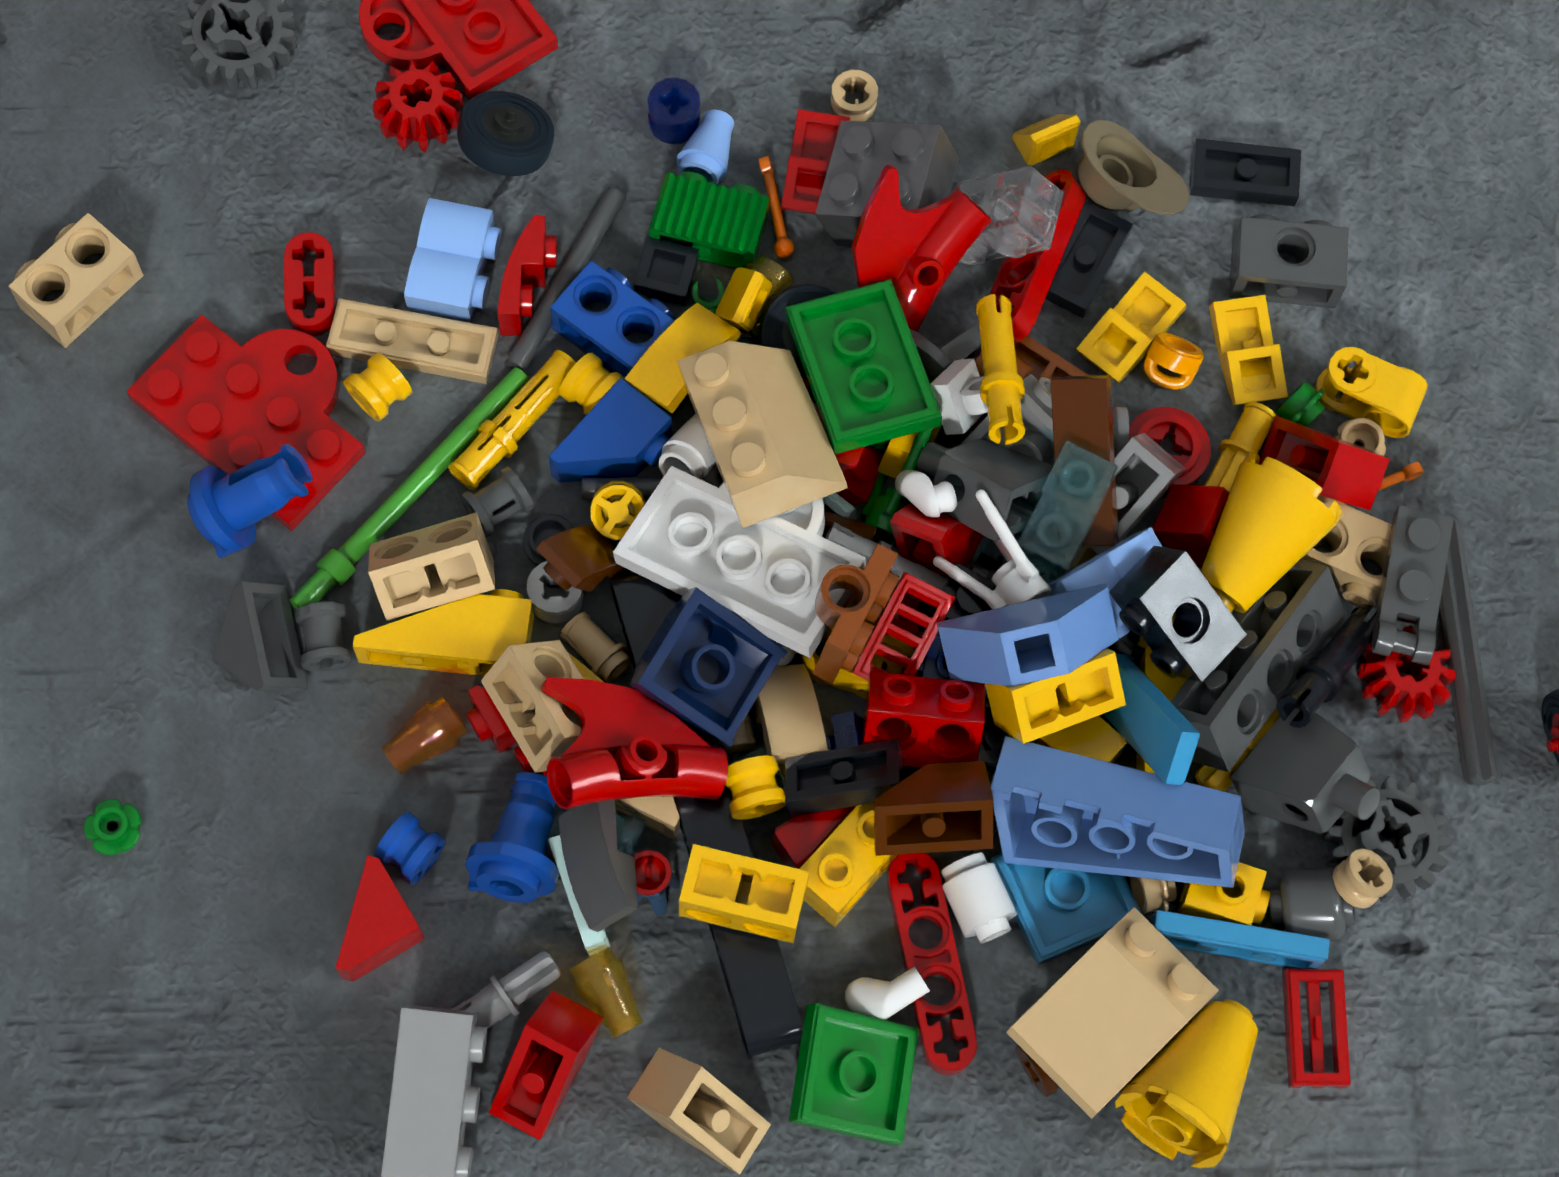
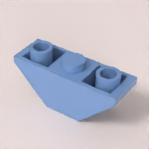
M1106 583L937 622L950 679L1009 687L1070 674L1119 640Z

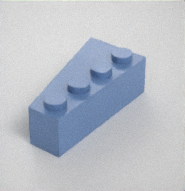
M1005 736L991 784L993 807L1004 863L1233 888L1245 834L1241 796L1184 782L1183 785L1165 784L1157 774L1031 742L1023 744L1015 738Z

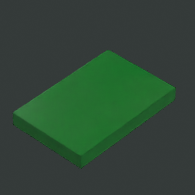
M891 279L785 307L786 319L834 454L941 426L942 415Z

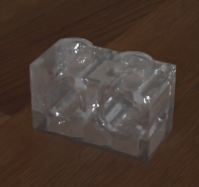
M1032 166L953 182L951 193L955 188L960 189L992 219L991 223L967 250L960 262L977 266L984 264L985 261L1006 257L1021 258L1028 253L1049 250L1051 248L1064 192Z

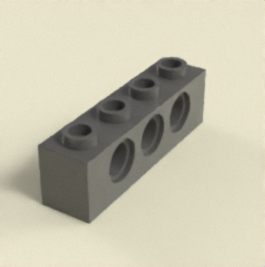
M1300 559L1245 613L1237 612L1234 618L1247 635L1203 682L1187 679L1171 700V703L1200 733L1192 762L1230 772L1273 713L1279 699L1294 684L1297 672L1307 660L1313 658L1345 614L1328 565Z

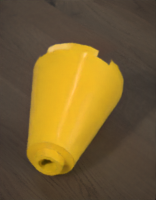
M1249 453L1238 468L1201 569V573L1230 612L1235 610L1245 613L1337 525L1343 515L1340 505L1335 500L1327 508L1317 499L1323 489L1314 481L1290 466L1268 456L1261 465L1255 464V453Z
M1233 1000L1208 1002L1122 1088L1115 1101V1107L1117 1109L1123 1106L1126 1111L1121 1119L1124 1126L1143 1144L1166 1158L1174 1160L1177 1153L1181 1152L1195 1157L1190 1165L1191 1167L1200 1169L1215 1167L1222 1160L1228 1148L1258 1036V1028L1253 1021L1251 1012L1245 1006Z

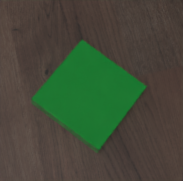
M818 1003L807 1005L788 1122L889 1146L902 1145L919 1029Z

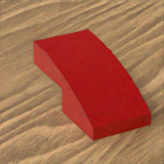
M798 109L781 204L782 210L815 215L841 121H850V117Z

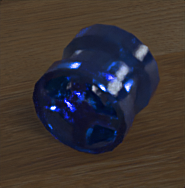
M666 78L656 83L648 96V123L652 134L661 142L668 144H682L690 139L700 125V95L694 85L680 78Z

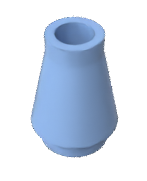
M715 109L705 113L702 122L677 155L678 175L682 172H694L707 178L709 183L713 182L716 185L726 178L731 133L735 125L733 118L729 114Z

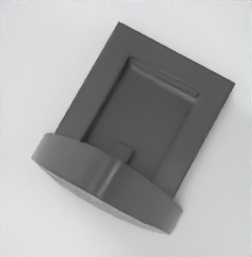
M979 322L975 323L941 349L918 332L910 329L929 383H932L955 360L966 359L981 348Z

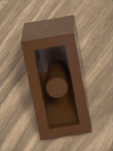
M985 761L926 764L873 800L875 856L993 849V796Z

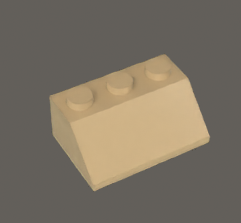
M727 341L677 361L688 395L742 529L848 488L790 350Z

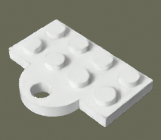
M670 466L613 551L616 564L682 596L689 589L697 587L768 638L811 658L829 629L820 620L815 610V599L823 577L830 569L838 565L849 564L863 570L866 567V557L822 537L825 528V512L822 498L742 529L724 482L718 488L673 466ZM834 589L829 592L832 601L840 607H843L851 594L848 590Z

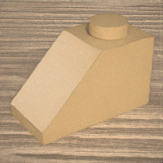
M658 1048L627 1096L630 1101L661 1126L739 1175L771 1126L766 1119L702 1066L661 1048Z

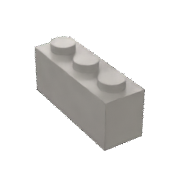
M406 1005L401 1008L381 1177H470L473 1147L463 1146L466 1122L476 1123L480 1100V1087L470 1086L473 1062L483 1063L487 1040V1027L477 1026L479 1012Z

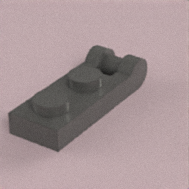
M1399 505L1395 510L1374 623L1371 653L1383 656H1390L1391 652L1408 655L1410 662L1429 665L1436 643L1435 629L1454 517ZM1396 620L1414 624L1413 633L1397 630Z

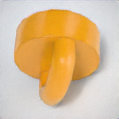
M1159 333L1155 335L1147 352L1143 365L1144 373L1151 382L1159 387L1170 390L1183 389L1193 381L1204 359V354L1197 345L1182 337L1169 333ZM1157 365L1181 375L1173 377L1163 374L1158 370Z

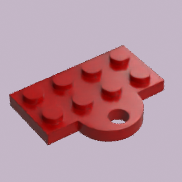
M361 0L359 7V23L364 42L377 59L389 66L402 70H408L407 66L411 58L417 63L418 69L421 70L432 61L436 65L442 62L446 69L451 72V75L469 100L481 93H485L558 49L557 37L529 0ZM388 23L399 24L405 29L403 34L394 40H383L376 35V32L381 26Z
M201 314L126 391L132 402L209 465L216 466L227 474L235 472L257 459L271 457L280 452V447L285 444L294 447L302 455L312 473L313 480L303 483L308 489L309 494L304 497L296 496L292 498L282 509L271 514L291 532L366 453L361 442L328 417L333 411L339 395V376L335 362L328 349L319 340L301 331L292 329L271 330L253 337L243 346H240ZM298 354H310L317 359L315 368L307 374L296 375L287 369L289 361Z

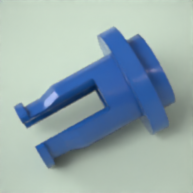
M285 444L280 447V452L271 457L257 459L229 474L216 466H207L192 475L189 485L190 493L187 499L189 513L201 535L214 544L219 558L239 552L252 545L256 539V523L282 509L292 498L296 496L304 497L309 494L308 489L303 483L313 480L312 473L302 455L291 445Z
M520 772L516 774L515 780L517 784H511L510 791L512 795L502 814L498 830L492 834L490 842H477L470 847L465 866L469 872L467 887L469 890L484 891L491 896L509 902L527 903L534 901L537 897L552 893L556 887L559 870L546 857L548 849L546 844L554 821V806L556 802L550 793L546 776Z

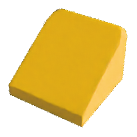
M1054 115L1014 132L1012 139L1027 166H1032L1072 149L1081 121L1077 115Z
M741 267L737 268L721 298L715 315L749 332L753 329L773 287L771 285L772 282L760 272Z

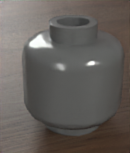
M1333 867L1288 870L1281 878V890L1270 891L1272 924H1284L1285 932L1337 941L1345 935L1346 926L1355 925L1354 906L1347 903L1338 894L1332 878Z

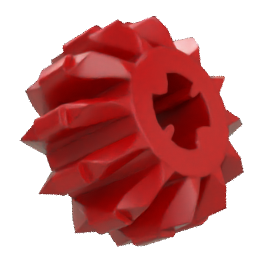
M411 58L407 66L408 71L401 72L390 66L388 72L389 81H377L375 88L377 100L374 101L372 108L375 119L380 121L381 133L386 139L396 137L398 146L403 151L413 141H416L419 148L426 153L429 147L428 140L434 138L446 145L449 139L447 130H457L460 119L459 111L464 107L462 93L456 90V81L451 72L439 74V68L434 61L423 70L418 69L417 63Z
M1412 625L1405 626L1402 631L1413 633L1414 628ZM1369 643L1363 652V657L1367 662L1362 663L1357 669V677L1370 682L1362 691V699H1372L1378 696L1382 701L1377 709L1378 716L1387 714L1393 707L1396 708L1400 723L1408 722L1414 712L1422 719L1429 718L1435 711L1434 704L1444 705L1451 696L1446 686L1456 679V671L1443 666L1451 657V649L1434 650L1429 665L1426 666L1410 662L1408 655L1391 652L1390 656L1371 653V643ZM1399 669L1401 673L1411 671L1415 679L1411 675L1401 677L1397 670Z

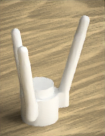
M978 490L975 496L1001 539L998 542L994 541V543L1007 560V563L1000 567L992 577V582L996 585L995 590L992 591L941 556H936L933 559V564L983 599L991 609L1048 597L1051 593V588L1039 575V571L1028 560L986 491Z

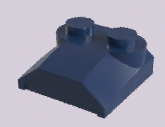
M695 587L689 589L665 617L638 661L630 685L678 718L726 748H729L735 741L733 739L735 733L777 663L785 657L788 651Z

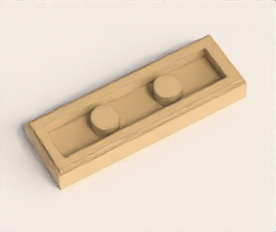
M339 298L326 348L333 356L365 362L378 352L384 355L397 368L487 384L499 334L496 327Z

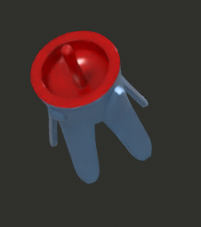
M653 850L640 851L633 855L636 868L637 902L639 903L643 897L648 898L654 913L659 916L664 915L668 908L666 887L669 885L672 888L678 889L680 881L671 872V865L665 856Z

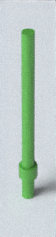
M514 367L338 550L331 548L316 564L318 571L291 597L290 603L298 609L308 604L319 602L334 585L341 587L356 572L354 565L369 550L370 544L377 542L448 466L459 457L479 435L478 427L485 420L492 421L518 391L530 380L521 369Z

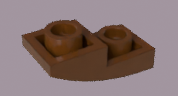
M594 525L578 526L562 531L543 540L536 548L548 561L543 567L545 572L567 591L573 586L576 589L591 592L605 576L615 578L630 572L629 569L615 563L613 551L617 544L612 539L603 536L595 529Z

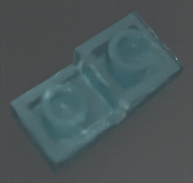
M1066 441L1041 489L1042 496L1018 541L1019 546L1070 571L1103 503L1118 466Z

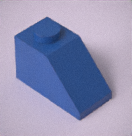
M620 378L550 454L551 476L559 483L582 481V478L635 477L647 464H650L652 467L659 464L662 448L672 437V417Z

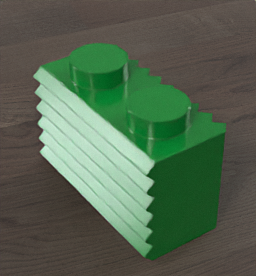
M671 172L665 173L649 228V237L699 249L700 261L733 269L741 267L754 270L768 221L770 198L766 195H761L757 189L744 184H735L730 188L724 185L717 186L713 182L709 183L708 179L694 172H682L677 176Z

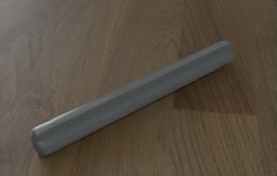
M1454 518L1439 609L1445 649H1451V657L1447 660L1448 668L1456 671V679L1450 686L1463 778L1469 785H1483L1491 783L1496 779L1497 768L1461 522Z

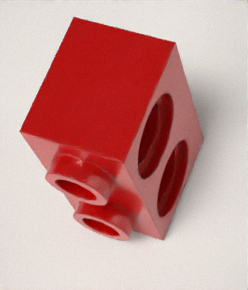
M870 672L863 718L862 745L898 738L903 752V766L923 767L926 764L978 760L985 722V684L961 680L907 676L904 674Z

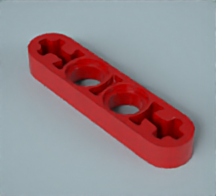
M1060 169L1051 172L1043 177L1035 186L989 295H996L997 312H1000L999 298L1001 295L1007 297L1012 304L1011 317L1014 345L1022 341L1032 330L1085 203L1086 193L1068 170ZM1048 232L1043 238L1036 241L1039 237ZM1031 273L1025 280L1018 283L1024 276Z
M926 853L899 854L892 861L889 868L887 889L905 972L915 966L923 980L931 975H941L951 982L954 989L953 998L942 1006L928 1003L923 996L912 1002L916 1025L919 1029L918 1034L922 1053L927 1065L935 1072L942 1075H956L963 1072L973 1061L977 1051V1039L940 871L935 860ZM907 865H914L918 874H927L928 878L922 881L920 887L922 903H927L933 899L936 907L919 906L904 913L902 905L912 906L914 901L909 883L899 884L898 878L904 876ZM929 919L939 926L941 941L936 947L931 949L919 948L911 942L909 927L917 920ZM958 1011L961 1020L951 1019L949 1027L952 1039L958 1042L963 1041L965 1048L961 1049L957 1054L956 1062H949L946 1053H936L934 1050V1046L940 1044L943 1036L940 1021L932 1026H928L926 1017L943 1018Z

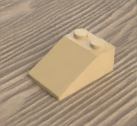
M1134 907L1097 941L1006 1033L1092 1119L1219 990Z

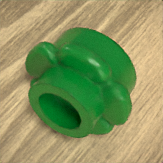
M1305 381L1275 412L1282 418L1308 426L1325 409L1318 401L1324 394V390L1321 388L1319 391H1316Z
M117 799L105 800L96 805L94 814L87 816L84 823L85 837L92 840L93 849L100 854L115 855L124 853L134 847L140 838L139 825L141 824V816L138 810L131 804L122 805ZM111 822L118 823V829L114 832L108 831V825Z

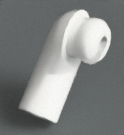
M904 470L896 477L895 488L901 496L906 497L926 517L940 518V513L952 512L957 507L954 487L947 481L933 486L928 476L914 470Z
M914 966L891 982L868 977L853 980L845 991V1001L847 1007L854 1013L885 1020L930 992Z

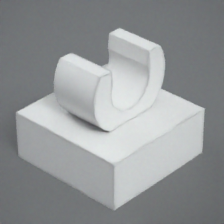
M974 358L955 360L930 384L942 415V425L946 435L964 434L984 413H987V405L980 398V385H982L981 381L984 376L980 377Z

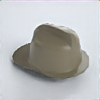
M1097 120L1086 126L1082 132L1081 144L1084 155L1077 164L1075 173L1081 187L1094 202L1106 209L1118 211H1133L1139 207L1161 215H1174L1184 211L1190 201L1189 189L1182 177L1171 166L1148 150L1126 128L1112 121Z

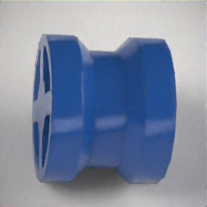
M405 812L384 834L375 849L374 857L379 858L383 865L393 864L400 870L401 878L408 884L414 885L434 865L445 847L446 839L437 832H426L420 827L419 819L411 812Z

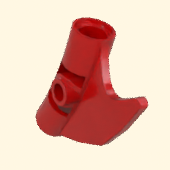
M891 164L886 165L864 207L852 243L858 288L891 279L908 327L918 332L946 280L967 250L991 223L992 219L958 188H955L946 198L919 209L902 207L899 195L898 170Z
M548 677L541 685V689L545 694L574 710L581 720L579 737L560 756L550 759L547 765V781L550 793L560 808L570 809L603 801L638 797H690L716 800L721 796L728 774V760L725 750L711 747L678 717L637 689L596 680Z

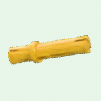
M991 294L984 296L976 304L984 378L981 381L982 385H980V398L987 405L989 438L993 442L1000 444V427H1004L1005 445L1018 442L1025 435L1021 410V400L1023 399V394H1025V385L1022 377L1017 373L1011 317L1012 304L1007 297L1001 295L999 298L1000 312H997L996 295Z
M558 349L555 350L552 356L518 391L492 421L485 420L478 427L479 435L448 466L451 474L466 488L473 491L476 490L480 482L503 457H512L518 450L516 443L560 396L559 388L562 381L576 361L565 352Z

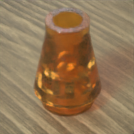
M442 695L434 702L427 699L397 734L383 745L381 749L394 768L402 775L411 767L460 746L461 742L459 739L470 731L453 706Z

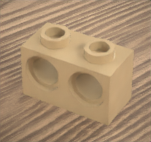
M87 213L77 223L65 226L56 236L54 244L38 259L26 262L16 273L14 281L8 286L20 309L66 348L144 275L134 252L92 215ZM92 254H104L94 264H82L83 260ZM53 290H64L58 299L49 302L42 301L47 293Z
M1321 495L1317 497L1327 508L1330 507L1334 500ZM1336 501L1340 505L1343 515L1337 525L1323 537L1330 544L1332 552L1322 553L1312 548L1301 559L1328 565L1337 591L1342 593L1343 598L1355 606L1368 604L1377 608L1383 575L1377 576L1368 573L1363 568L1360 559L1367 558L1376 561L1384 572L1392 524Z
M477 512L370 544L368 573L386 621L495 589L494 559Z
M560 640L509 645L481 680L535 773L547 771L549 760L565 752L575 742L581 732V720L578 714L565 704L545 694L541 689V685L548 677L583 679Z

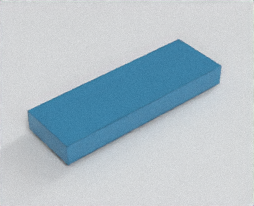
M1115 654L1126 705L1106 712L1103 715L1165 784L1183 785L1200 733L1126 654Z
M1156 910L1149 920L1177 949L1293 969H1318L1328 959L1330 939L1161 910Z

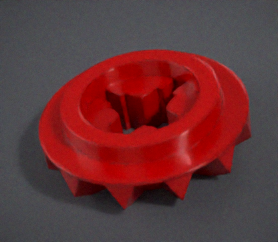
M1173 407L1153 408L1136 417L1129 426V441L1132 437L1145 433L1160 446L1163 439L1166 440L1168 433H1173L1171 438L1173 442L1172 450L1180 453V456L1172 455V457L1186 468L1173 484L1188 485L1194 481L1197 482L1205 471L1211 455L1210 440L1202 424L1191 414Z

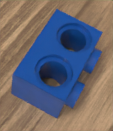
M593 261L586 265L550 307L552 329L585 354L593 352L602 360L603 367L610 372H618L624 377L627 376L658 337L675 321L673 313L660 301L652 298L649 301L645 300L632 290V285L621 273L612 268H607L605 271ZM591 301H603L609 305L604 311L596 313L583 308ZM635 331H643L651 335L652 338L645 343L636 344L628 341L626 336Z

